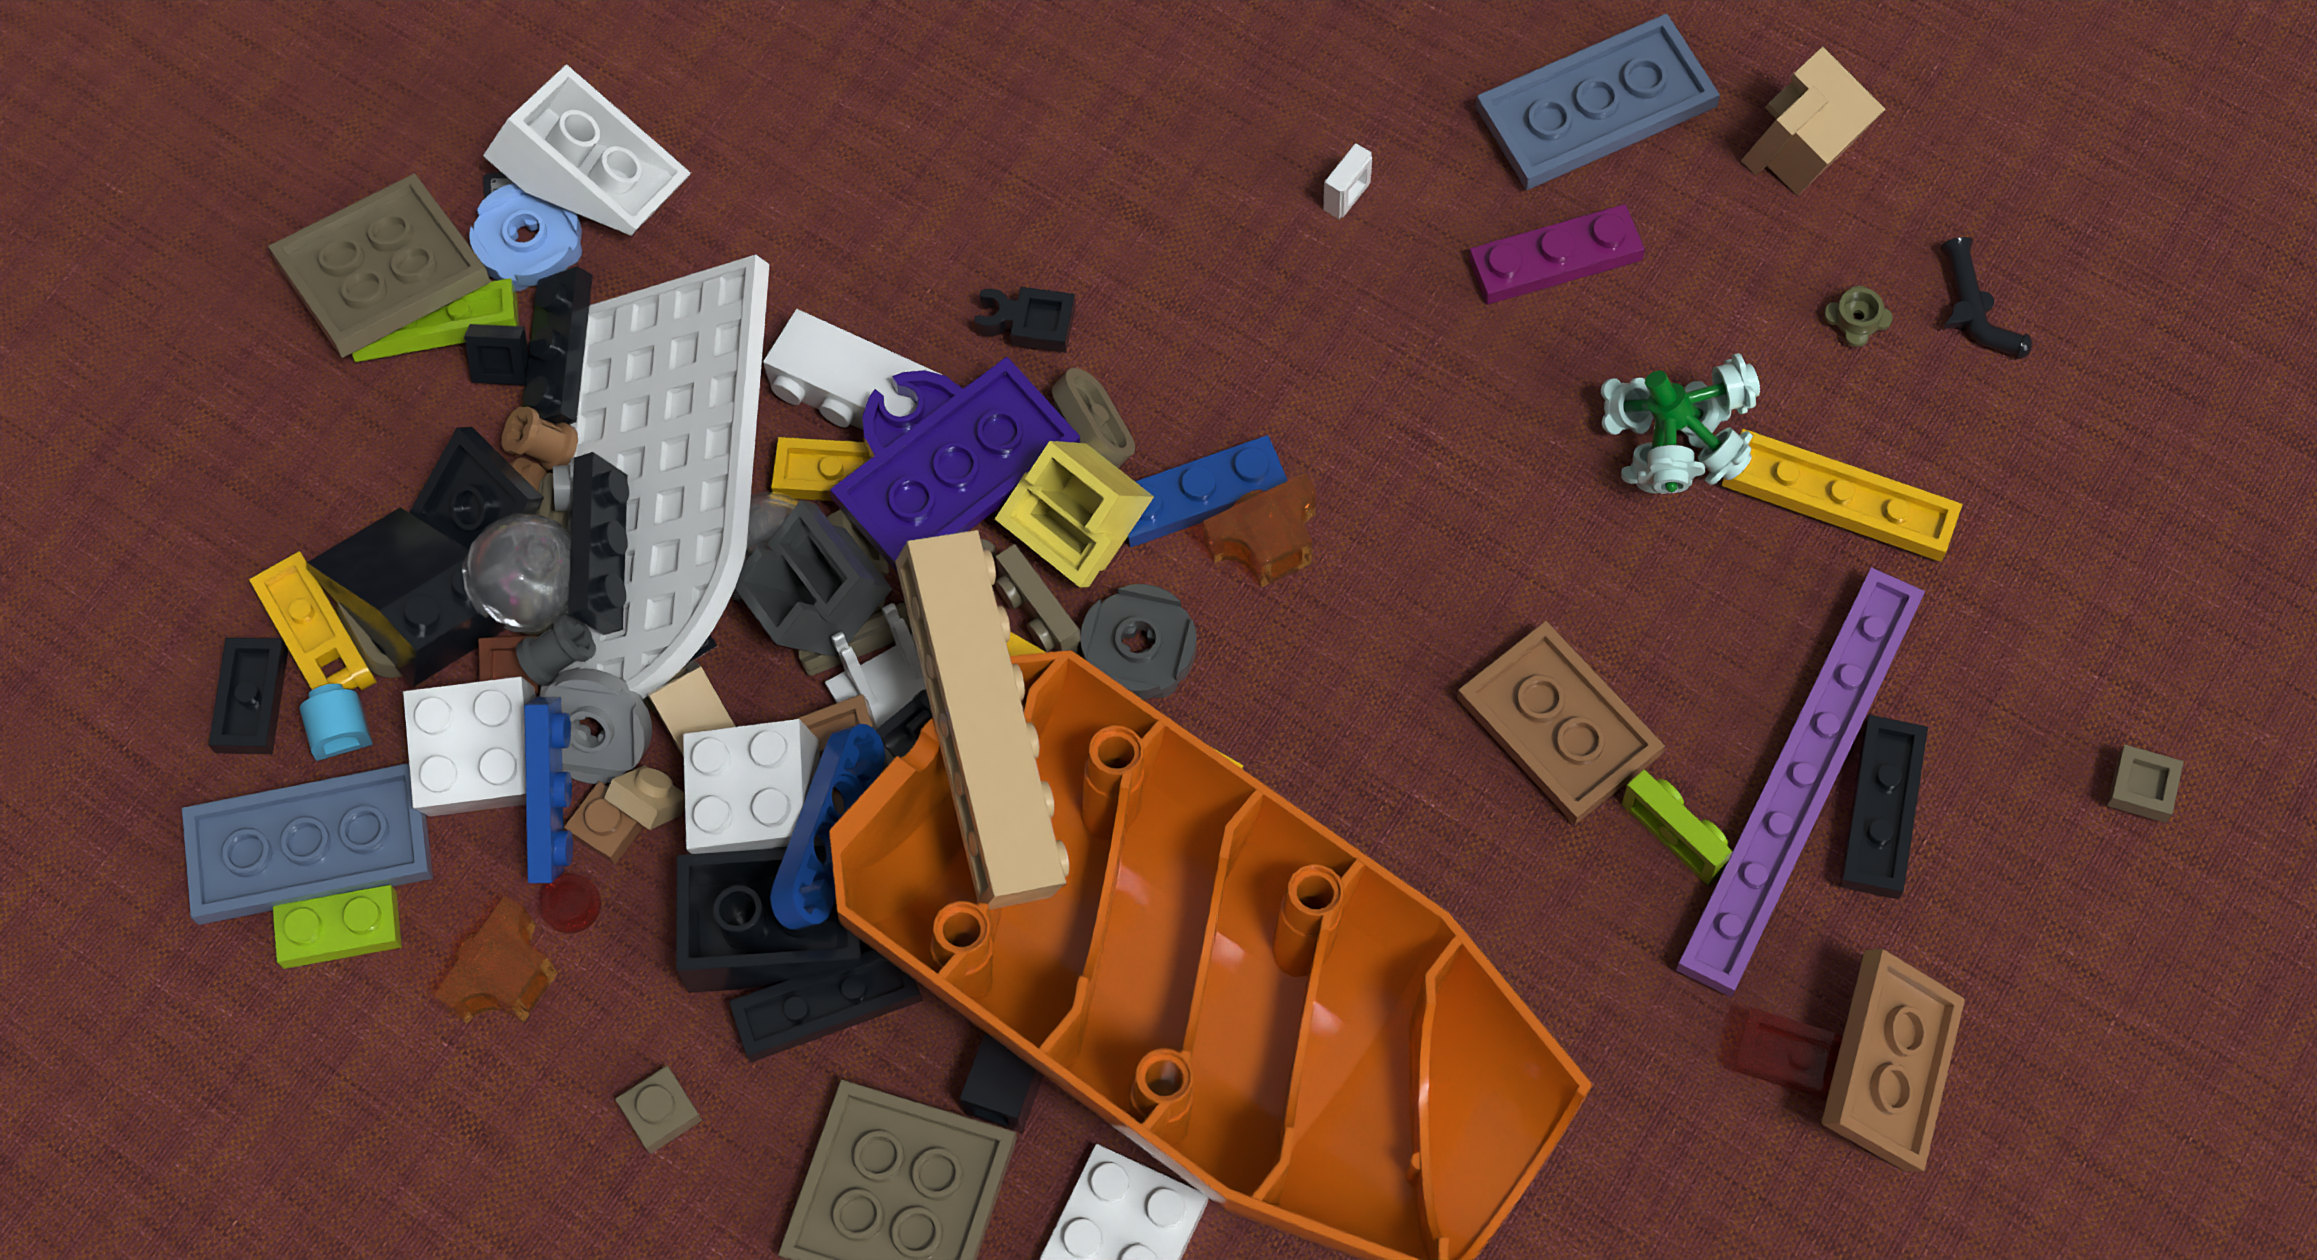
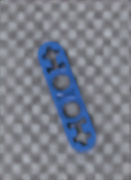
M857 724L832 733L826 743L772 886L770 897L773 912L778 921L788 929H800L820 924L827 919L832 910L836 892L829 830L878 778L885 761V750L881 737L874 728L867 724ZM833 787L840 791L843 798L844 811L842 815L838 813L832 800ZM816 835L821 838L826 849V861L824 864L819 861L814 851V838Z

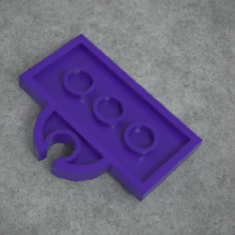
M1007 356L964 389L947 376L926 370L902 372L892 376V385L898 395L909 397L915 401L917 408L907 416H894L887 411L884 405V395L875 389L868 398L862 416L864 444L871 459L832 487L830 495L836 505L898 573L895 561L907 541L968 532L1007 501L1025 472L1031 470L1049 441L1080 443V435Z

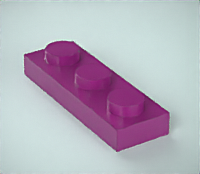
M1626 204L1470 248L1469 262L1486 305L1642 261L1645 249Z

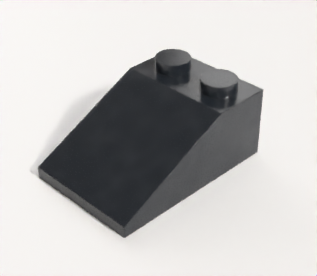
M401 507L306 562V569L336 602H339L371 638L377 648L392 661L395 668L413 687L479 647L478 638H493L507 629L511 592L475 553Z
M814 846L817 858L824 864L826 861L825 846ZM787 848L677 855L676 971L689 993L751 989L861 963V939L843 927L839 921L836 898L829 916L820 924L800 929H788L778 921L771 906L770 896L773 883Z

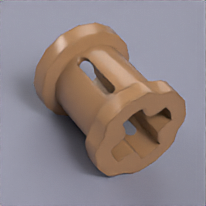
M520 406L512 412L506 421L501 437L502 447L504 451L513 455L525 453L540 460L543 468L553 472L554 465H568L570 463V458H573L577 449L578 432L575 427L562 422L555 425L539 418L537 410L528 406Z

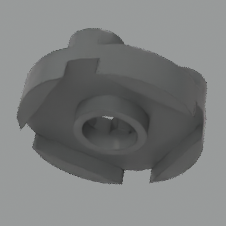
M1132 584L1117 589L1118 594L1108 597L1103 602H1101V599L1097 601L1087 612L1081 628L1080 641L1083 659L1141 699L1152 697L1165 698L1175 692L1178 683L1190 672L1197 652L1196 627L1192 618L1190 619L1189 614L1181 607V601L1169 591L1147 584ZM1137 630L1146 631L1148 641L1154 644L1150 649H1145L1142 653H1133L1130 651V646L1122 644L1124 638H1134Z

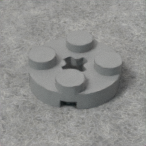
M595 669L564 671L555 678L542 695V697H561V712L569 713L571 739L569 747L562 748L563 772H570L572 779L591 784H597L598 781L603 784L611 783L613 778L633 769L649 748L652 738V722L649 711L643 703L644 699L642 696L629 690L628 685L625 683L626 680ZM586 717L594 718L604 729L598 737L593 736L589 726L580 724L579 720H583Z

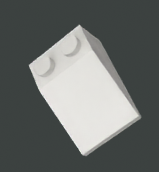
M567 64L507 119L483 155L524 192L631 236L691 174Z

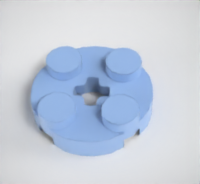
M515 183L505 185L489 194L477 209L479 217L474 223V229L472 226L470 227L469 239L471 247L485 266L488 275L496 280L512 278L516 291L525 290L529 286H535L538 280L566 270L569 266L578 262L582 255L580 244L582 229L577 213L530 195ZM527 226L530 231L539 229V232L532 240L528 242L515 241L519 238L517 230L520 227Z

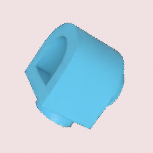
M327 684L309 692V699L300 705L299 709L310 750L316 761L374 745L364 708L356 691L344 689L341 684Z

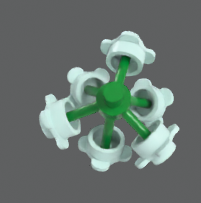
M1740 353L1732 354V360H1725L1723 365L1712 369L1713 385L1708 387L1701 381H1693L1684 389L1680 384L1671 383L1666 373L1661 370L1650 373L1646 379L1634 378L1630 383H1621L1616 378L1606 380L1601 387V395L1605 399V415L1602 418V426L1608 434H1619L1622 429H1631L1636 434H1642L1649 429L1652 419H1655L1652 443L1642 444L1634 450L1632 465L1622 468L1621 478L1629 484H1636L1638 488L1645 492L1666 494L1687 490L1692 485L1694 477L1705 473V468L1709 471L1705 479L1709 485H1714L1722 477L1726 480H1731L1742 473L1752 458L1749 454L1751 447L1748 444L1753 435L1749 431H1744L1738 435L1731 427L1722 430L1717 435H1714L1713 432L1720 422L1727 421L1730 418L1733 409H1737L1739 414H1745L1748 412V409L1756 406V397L1760 394V385L1754 367L1750 363L1745 364ZM1680 430L1688 435L1692 446L1703 448L1698 457L1699 462H1694L1693 450L1677 445L1676 431Z

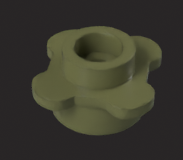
M1864 286L1852 287L1842 295L1839 303L1832 302L1828 304L1824 312L1826 322L1836 325L1845 334L1846 343L1853 347L1866 345L1870 335L1877 330H1887L1892 323V314L1888 309L1884 308L1881 297L1873 290ZM1853 314H1861L1863 319L1857 320Z

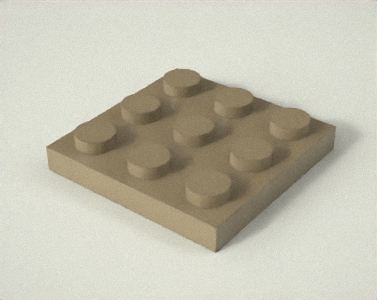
M415 173L268 246L275 263L341 358L491 282L483 263Z
M841 1080L778 1256L781 1260H977L1017 1141L1016 1132Z

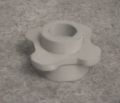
M570 458V465L553 466L555 511H572L574 458Z

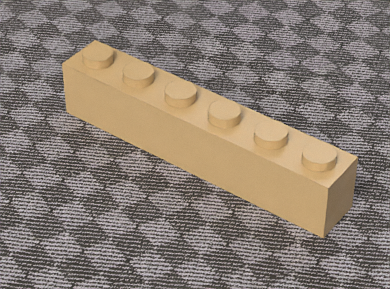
M978 530L907 541L895 563L978 905L979 903L989 904V910L1051 898L1066 884L1065 877L1069 874V859L1064 843L1061 840H1055L1050 817L1054 814L1053 794L1048 782L1040 780L1035 760L1039 756L1038 734L1034 724L1025 720L1021 704L1025 694L1024 679L1018 664H1011L1006 644L1010 639L1009 619L1003 606L997 607L992 588L996 580L993 556L989 549L982 548Z

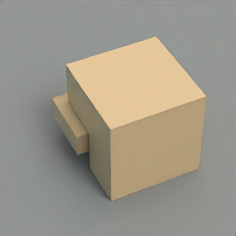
M1824 47L1819 49L1790 77L1792 79L1791 83L1767 104L1765 108L1776 118V121L1741 160L1756 176L1768 166L1797 196L1847 150L1885 110Z

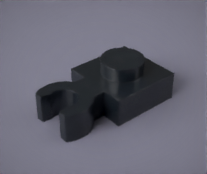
M1020 287L1018 300H1010L1003 292L996 289H983L980 291L981 307L994 308L998 312L990 317L975 315L974 323L977 333L984 336H996L1005 330L1011 331L1010 336L1013 346L1067 352L1076 308L1075 294Z

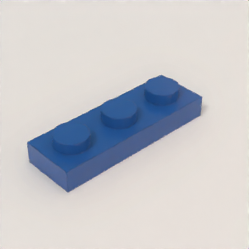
M1269 436L1260 437L1135 481L1153 495L1154 498L1126 539L1131 548L1289 492L1288 479Z
M536 697L524 705L528 883H552L564 873V866L571 865L573 857L572 833L569 830H564L563 807H569L572 798V779L570 772H563L562 748H568L570 744L571 720L569 713L561 712V697Z

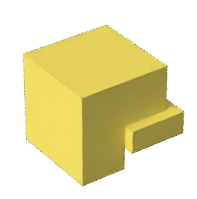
M1049 441L1031 470L1025 472L995 517V520L1077 586L1089 587L1099 571L1106 569L1154 496L1088 444Z

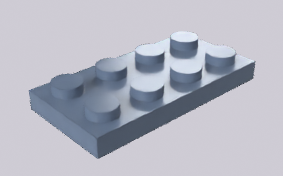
M1666 13L1477 95L1476 109L1527 191L1716 108L1720 94Z
M409 763L182 808L191 919L198 925L272 911L273 906L386 885L394 887L433 879L427 819L425 814L413 808Z

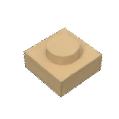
M645 765L613 778L604 797L608 802L649 830L681 816L685 809V793L674 786L666 774L659 770L648 768Z

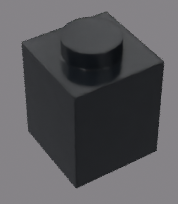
M985 1032L960 1096L964 1113L977 1119L1023 1133L1044 1075Z

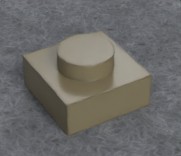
M2124 744L2118 753L2107 806L2166 823L2173 813L2184 761Z
M668 1065L615 1099L650 1154L703 1121Z

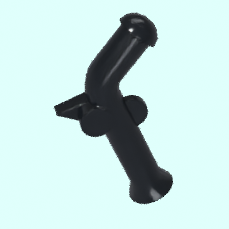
M1958 237L1946 241L1942 244L1940 250L1949 259L1959 302L1954 306L1951 317L1945 323L1943 329L1967 330L1977 343L1985 347L2017 356L2016 359L2025 358L2031 352L2033 345L2029 334H2019L1991 325L1987 321L1986 313L1992 309L1994 298L1989 292L1980 291L1970 253L1973 239L1970 237Z

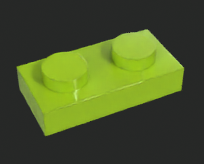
M1645 769L1641 771L1627 785L1621 805L1709 886L1723 873L1732 854V850L1728 847L1727 838L1715 824L1706 819L1698 820L1684 807V800L1681 794L1668 781L1661 778L1656 781Z
M392 885L273 906L277 963L283 969L402 948L397 892Z

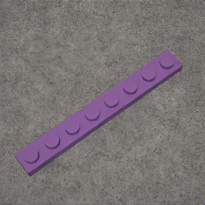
M1871 567L1676 971L1730 997L1733 996L1925 591Z

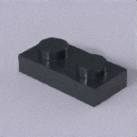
M225 638L208 744L215 753L273 754L289 650L282 638Z

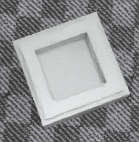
M1355 143L1324 182V211L1337 219L1345 216L1371 183L1372 152Z

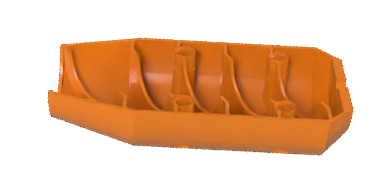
M1072 650L1010 656L1011 664H1018L1024 679L1025 694L1021 704L1025 720L1034 724L1038 734L1039 756L1035 760L1040 780L1048 782L1053 794L1054 814L1050 817L1055 840H1061L1064 843L1069 859V874L1065 877L1066 884L1051 898L989 910V904L979 903L978 905L933 717L921 729L919 738L912 749L902 758L897 756L829 830L837 912L843 927L1228 1212L1361 1260H1475L1534 1180L1574 1119L1593 1085L1449 912Z

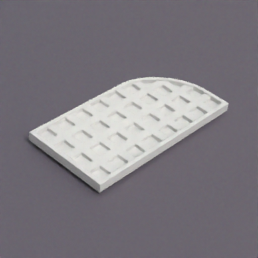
M757 255L589 305L577 422L570 424L578 432V444L573 458L594 452L628 475L629 498L627 500L626 512L628 548L625 552L624 579L626 602L623 613V630L603 635L586 625L596 645L595 655L586 662L575 661L561 670L559 674L564 671L578 669L604 671L619 679L626 680L625 683L628 685L629 690L640 694L644 699L648 696L647 693L667 683L695 655L715 628L731 598L743 566L747 548L770 264ZM569 511L552 627L554 626V620L558 616L568 613L572 511ZM550 685L541 686L540 697H542Z

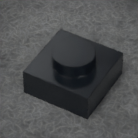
M470 324L464 337L471 383L525 385L529 358L525 327Z

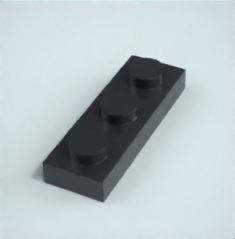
M579 266L538 280L535 294L523 407L528 406L537 410L539 418L555 425L562 422L569 425L577 422L593 278L592 274Z
M590 452L574 457L568 614L599 633L607 635L623 630V613L626 602V589L624 585L625 552L628 548L626 512L629 485L626 473L596 453Z
M1873 715L1868 716L1864 726L1839 887L1894 899H1900L1903 894L1928 726Z
M873 949L862 953L861 963L789 979L733 999L729 1003L746 1056L751 1063L923 1000L916 980Z

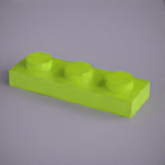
M512 278L492 281L353 352L354 361L359 362L465 343L464 336L470 324L519 326L517 293Z

